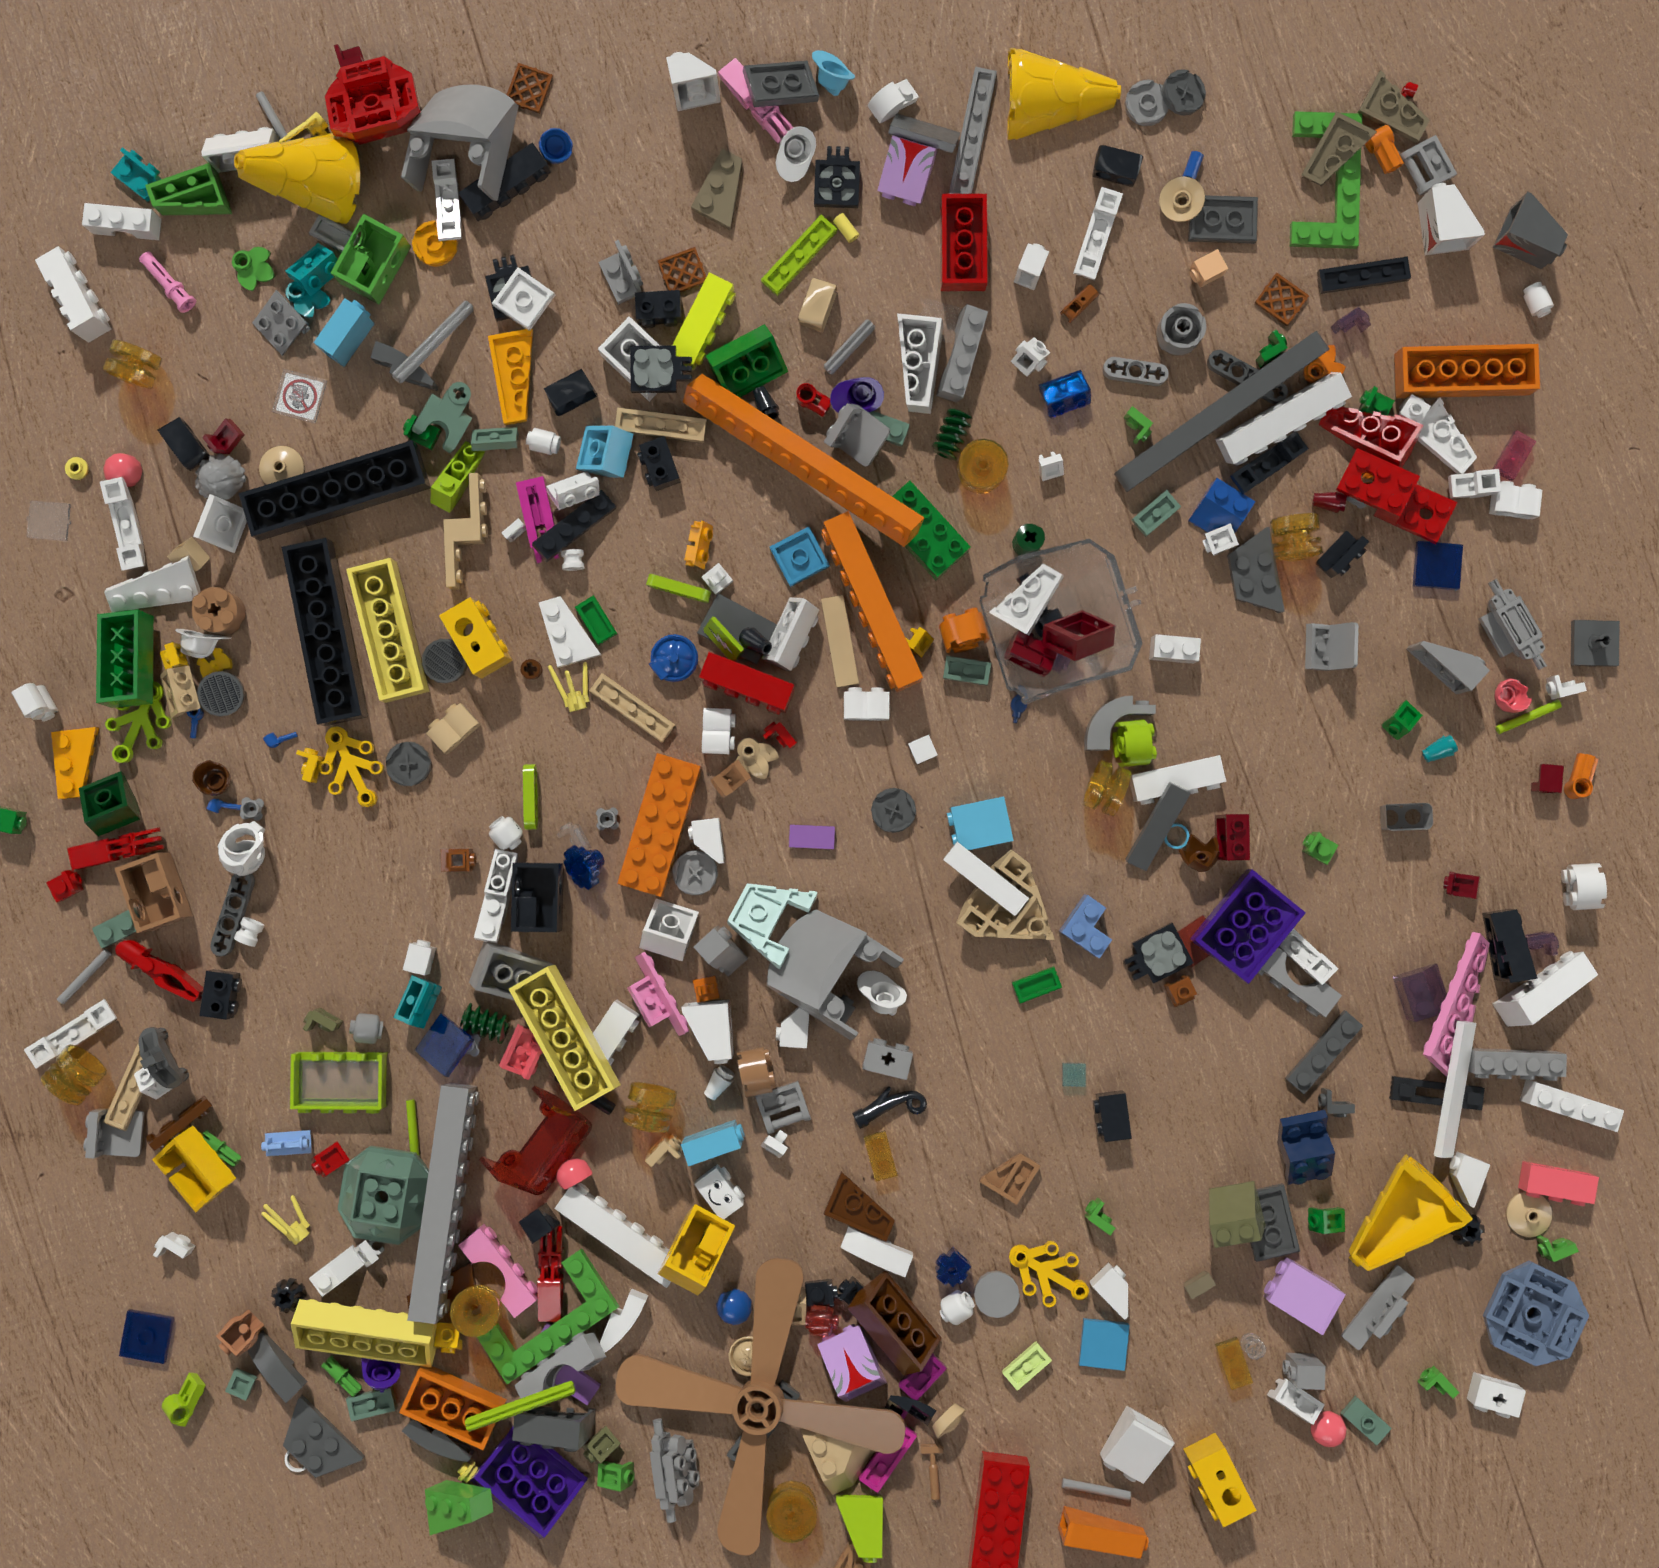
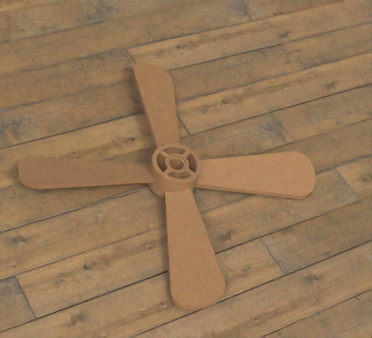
M772 1258L765 1261L757 1270L751 1380L742 1388L642 1354H634L625 1359L619 1368L615 1385L618 1398L624 1404L631 1406L733 1414L737 1425L743 1430L717 1533L721 1544L727 1550L743 1556L753 1554L760 1545L767 1433L772 1431L779 1421L883 1454H891L898 1451L902 1447L905 1438V1422L898 1413L891 1410L785 1399L781 1388L776 1384L804 1282L802 1267L790 1259ZM754 1403H760L764 1411L756 1410Z

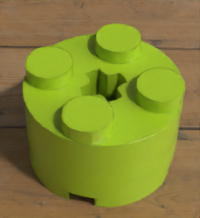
M1142 719L1116 722L1114 724V727L1118 728L1117 732L1112 734L1113 751L1115 758L1120 757L1122 762L1118 763L1120 767L1148 765L1151 760L1156 759L1157 751L1152 742V737L1154 736V726L1152 723H1147Z

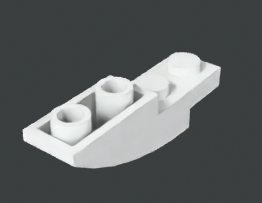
M499 849L494 851L484 890L485 896L474 935L475 940L498 943L501 927L505 922L510 901L512 863L517 862V853Z

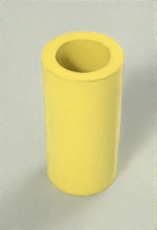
M844 213L839 214L833 220V223L849 243H852L859 237L860 234Z

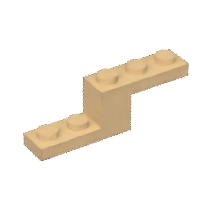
M469 473L471 518L443 519L446 587L450 590H460V583H463L462 570H459V561H462V550L458 548V545L485 544V538L488 537L487 524H484V515H487L486 502H483V493H486V482L478 473Z

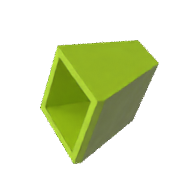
M836 1494L837 1505L858 1557L862 1558L863 1562L877 1563V1558H882L883 1497L879 1495Z

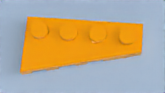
M523 329L488 336L503 423L504 425L527 422L533 329L530 331Z

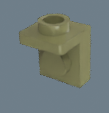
M317 1008L313 1011L310 1010L304 1018L303 1022L306 1024L303 1030L306 1032L310 1031L316 1023H319L318 1027L327 1032L335 1031L340 1028L343 1020L322 1008Z
M604 1426L592 1439L582 1446L585 1450L583 1455L590 1463L601 1464L621 1443L607 1426Z

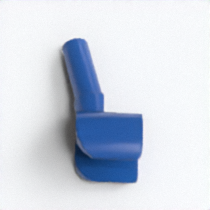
M201 708L198 709V713L194 716V711L187 712V715L192 718L190 738H196L198 720H201L204 716Z
M273 732L266 735L263 740L270 748H276L282 742L296 738L298 735L297 732H293L277 738Z
M211 799L207 806L208 810L219 813L221 807L241 811V805L227 803L220 799Z

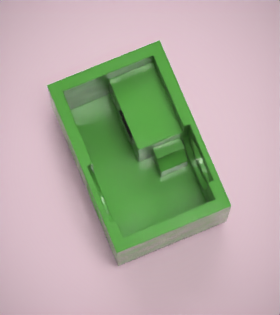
M363 214L334 265L331 274L341 285L379 305L408 254L411 245L403 234ZM361 232L360 240L354 247V240L357 234Z

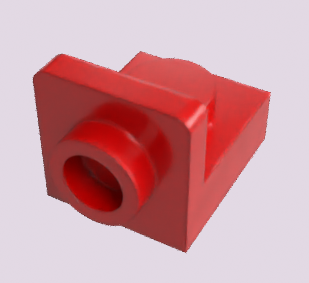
M772 722L764 729L766 732L763 735L764 739L767 740L777 732L779 735L776 739L783 748L788 746L792 749L798 744L781 722L777 724Z
M65 870L61 872V875L46 882L56 902H61L84 890L81 885L82 879L74 870Z
M337 1141L311 1159L313 1161L311 1167L318 1176L322 1175L325 1178L350 1159Z

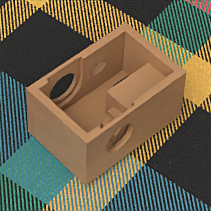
M171 852L155 853L114 868L137 933L151 932L193 916ZM133 903L136 904L139 910L140 919L134 912Z

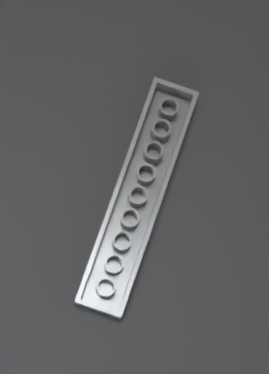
M458 1083L441 1085L407 1321L436 1324L449 1311L450 1299H447L448 1290H451L454 1278L450 1274L451 1267L455 1266L457 1253H454L455 1243H458L460 1237V1230L457 1229V1224L463 1215V1206H460L461 1197H465L467 1187L466 1183L463 1182L464 1175L468 1174L470 1166L467 1154L468 1151H471L473 1145V1138L470 1137L471 1128H474L476 1123V1115L473 1114L474 1105L477 1106L479 1102V1092H476L477 1086Z

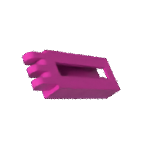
M543 476L516 482L530 548L534 550L537 563L542 562V557L532 546V542L538 538L535 527L545 525L546 531H539L543 535L556 525L550 497L546 489V480ZM559 553L554 556L555 559L560 558Z

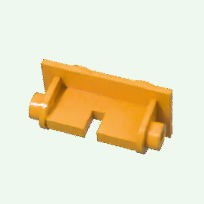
M694 521V524L691 525L688 541L695 542V546L687 545L684 558L686 566H696L705 570V565L709 559L708 550L710 541L713 538V526L705 521Z

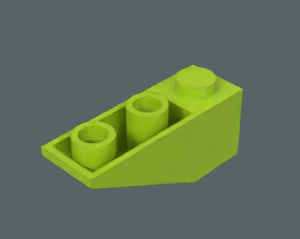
M465 441L431 486L430 503L450 513L462 498L469 484V473H475L485 451H472L471 443Z

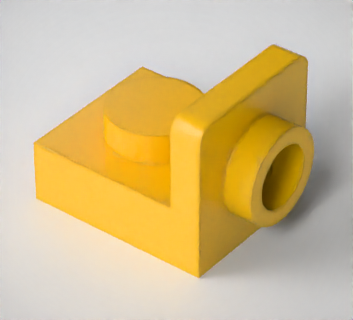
M171 642L164 645L166 650L161 651L160 655L165 670L189 666L186 655L181 653L180 644Z
M305 747L304 751L297 750V755L308 758L301 769V774L303 775L301 780L317 783L320 773L318 766L324 760V757L318 756L319 751Z

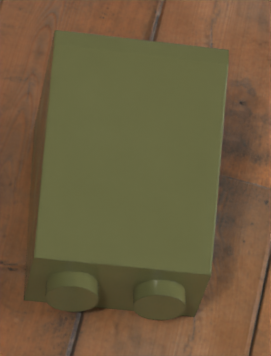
M1255 1181L1209 1189V1226L1215 1248L1262 1240L1266 1224Z

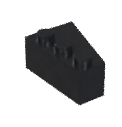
M1503 909L1482 913L1486 938L1490 943L1489 955L1494 980L1514 983L1538 979L1523 931L1522 918L1518 910Z

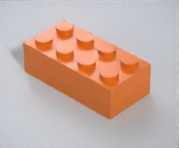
M421 1366L416 1373L399 1413L484 1450L496 1423L469 1432L466 1429L465 1420L468 1417L504 1405L507 1399L436 1367Z

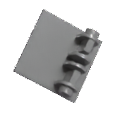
M278 290L273 293L252 322L281 355H284L300 332L305 334L310 330L309 323L300 316Z

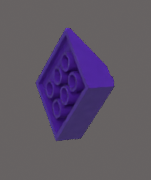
M1246 869L1190 940L1249 984L1306 912L1253 869Z
M512 1427L482 1463L470 1481L476 1486L490 1488L492 1499L535 1536L542 1539L546 1537L588 1478L553 1449L543 1448L540 1444L526 1446L521 1445L519 1441H512Z

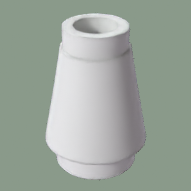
M723 1065L715 1068L704 1094L708 1098L716 1100L733 1082L735 1074Z

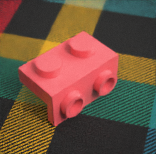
M517 1025L499 1064L502 1069L519 1074L526 1080H529L531 1075L535 1074L539 1057L543 1054L530 1028Z

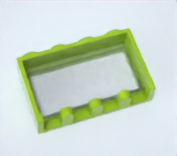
M388 1052L292 1053L290 1109H298L297 1113H311L312 1109H320V1113H334V1109L343 1110V1113H357V1110H366L368 1114L380 1113V1110L387 1107L386 1074Z

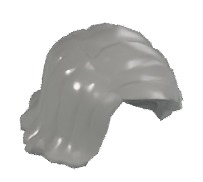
M217 454V456L210 455L209 460L204 459L201 461L200 467L195 472L197 475L195 488L199 490V494L203 495L204 498H208L209 494L223 500L230 499L242 488L243 483L246 481L245 469L241 467L238 460H234L230 456L225 457L222 454Z

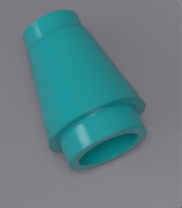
M1443 735L1421 752L1428 763L1454 756V753L1458 751V747L1451 735L1446 737Z

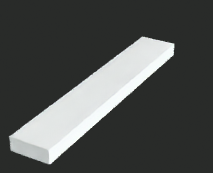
M1457 1021L1434 1150V1156L1439 1158H1452L1454 1156L1476 1023L1470 1021Z

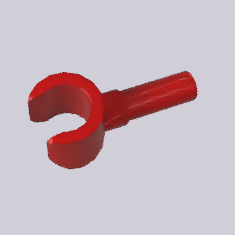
M1408 82L1402 88L1401 94L1405 98L1406 96L1413 98L1418 85Z

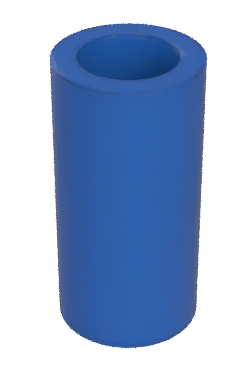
M1198 151L1191 152L1182 177L1196 179L1204 157L1202 153Z

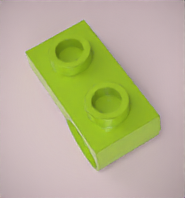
M189 1372L179 1394L169 1395L162 1402L163 1412L174 1425L186 1427L199 1398L204 1392L206 1385L197 1373Z

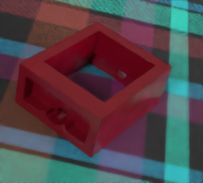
M1081 610L1044 624L1042 646L1076 662L1114 646L1116 625Z
M1249 814L1215 815V835L1220 852L1218 860H1250ZM1221 835H1224V840H1220Z

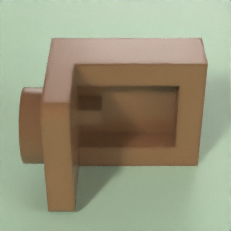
M736 760L710 781L722 798H725L752 777L740 761Z

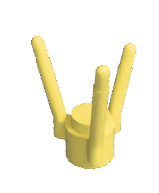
M315 112L304 123L280 139L279 143L290 140L305 129L312 136L328 134L325 131L328 124Z
M587 662L583 663V695H581V691L575 692L568 670L565 671V676L570 693L566 695L553 667L549 665L548 669L564 700L565 707L569 708V712L587 708L586 702H590L588 697Z
M294 1195L291 1196V1200L300 1219V1224L295 1221L289 1226L273 1209L264 1204V1209L271 1216L266 1212H262V1216L281 1231L294 1245L298 1244L310 1233L306 1229L310 1224L306 1221Z

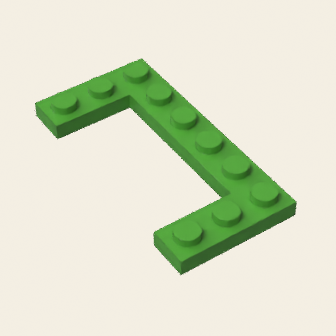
M1295 111L1293 114L1292 137L1322 138L1335 113ZM1341 113L1362 124V114ZM1361 149L1336 172L1334 223L1292 221L1290 224V247L1356 249L1359 246Z
M582 1248L561 1262L586 1300L582 1305L517 1350L514 1349L492 1312H489L470 1326L506 1384H509L551 1355L556 1349L571 1341L575 1335L584 1332L619 1307Z

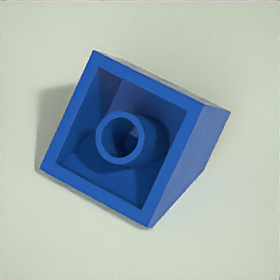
M1216 478L1210 484L1188 521L1207 533L1231 523L1235 533L1256 501Z

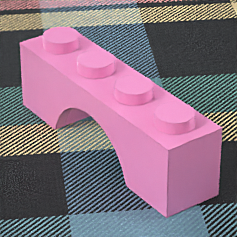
M483 1224L458 1246L472 1264L476 1262H489L501 1270L505 1278V1291L501 1302L515 1318L538 1299L537 1286L533 1281L527 1280L522 1266L519 1263L513 1262L508 1248L505 1245L499 1244L494 1230Z

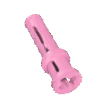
M145 252L140 256V262L165 289L167 298L172 299L176 303L177 309L181 313L188 312L195 306L196 299L193 296H189L184 290V285L181 282L175 281L151 252Z

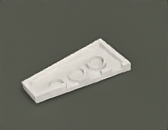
M187 556L176 563H169L153 572H146L138 578H131L106 588L104 594L111 612L189 602L201 590L190 558Z

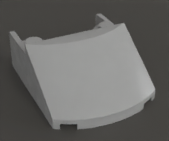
M459 85L436 93L407 128L411 135L401 178L416 191L422 192L434 138L470 142L469 159L475 165L482 166L478 188L492 200L497 201L519 106L501 91L482 85Z
M814 910L797 920L780 939L778 944L789 948V953L781 969L776 968L771 962L769 963L767 987L847 1039L853 1040L858 1035V1032L840 1021L845 1006L840 998L830 992L853 955L866 962H873L880 958L894 968L901 965L904 959L866 935L867 932L819 910Z

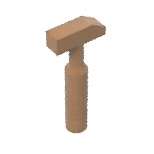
M921 1444V1454H930L929 1477L931 1499L938 1500L940 1499L935 1453H943L944 1449L938 1444Z

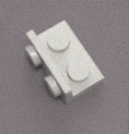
M586 471L546 486V489L558 510L598 496L599 480L597 477L591 478Z

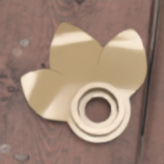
M751 738L743 739L737 747L738 757L736 760H739L746 771L756 778L766 779L769 772L768 762L779 758L777 751L770 744L758 743ZM746 747H751L753 751L748 754L744 751V749Z

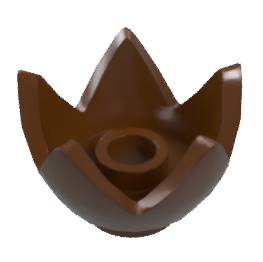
M1190 834L1186 851L1178 849L1183 861L1191 869L1198 872L1210 870L1216 864L1220 855L1216 835L1204 844L1195 835Z

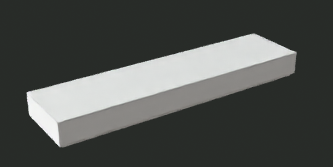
M958 842L955 843L943 859L1014 916L1018 914L1029 899Z

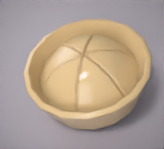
M752 1336L736 1340L729 1351V1363L732 1369L743 1376H751Z
M955 1403L933 1424L932 1428L937 1439L945 1433L952 1432L959 1425L966 1409Z

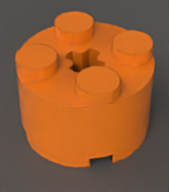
M978 608L967 609L964 611L965 614L958 616L952 613L943 617V622L939 625V629L947 653H950L951 649L954 650V653L968 651L979 647L978 642L983 640L985 644L990 640L981 612H978Z

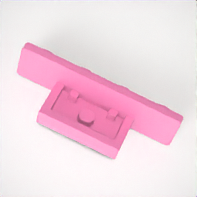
M646 952L636 956L635 959L645 978L627 987L648 1027L668 1017L678 1036L689 1032L688 1022L683 1015H680L676 1008V1000L666 990V983L663 977L657 974L653 959Z

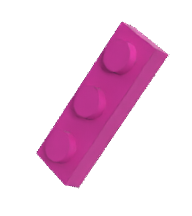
M906 1426L902 1447L891 1454H883L876 1451L859 1476V1480L878 1493L917 1437V1433Z

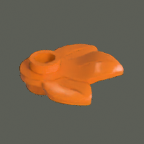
M1328 345L1329 350L1304 368L1303 375L1309 383H1314L1331 372H1341L1342 374L1345 371L1346 366L1334 362L1336 356L1335 345ZM1311 370H1316L1318 375L1313 376Z

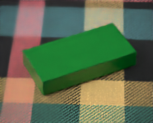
M594 595L575 606L598 645L603 644L618 634Z
M1054 966L1011 982L1020 1004L1062 988Z

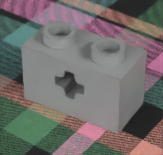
M874 1038L873 1041L868 1040L862 1069L907 1080L913 1056L909 1046L896 1043L895 1047L886 1045L887 1041L879 1038ZM890 1052L894 1060H889L888 1063H885L882 1055L886 1056Z
M1286 1353V1360H1283L1282 1363L1283 1373L1297 1389L1325 1390L1326 1366L1313 1353Z

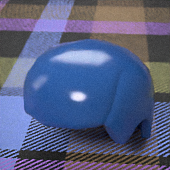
M550 128L540 137L539 151L548 162L560 164L567 161L572 154L573 142L568 133L562 129Z
M732 1289L719 1296L716 1303L717 1314L728 1324H741L748 1320L752 1312V1300L746 1292Z

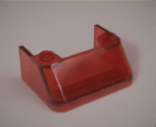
M534 1085L532 1090L542 1100L539 1110L546 1116L520 1152L508 1150L501 1155L497 1162L483 1156L479 1160L497 1181L533 1195H541L554 1182L561 1165L571 1159L589 1135L592 1124L585 1116L577 1110L574 1111L573 1107L557 1095Z

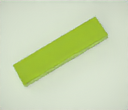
M821 214L764 275L761 282L778 297L838 232V229Z

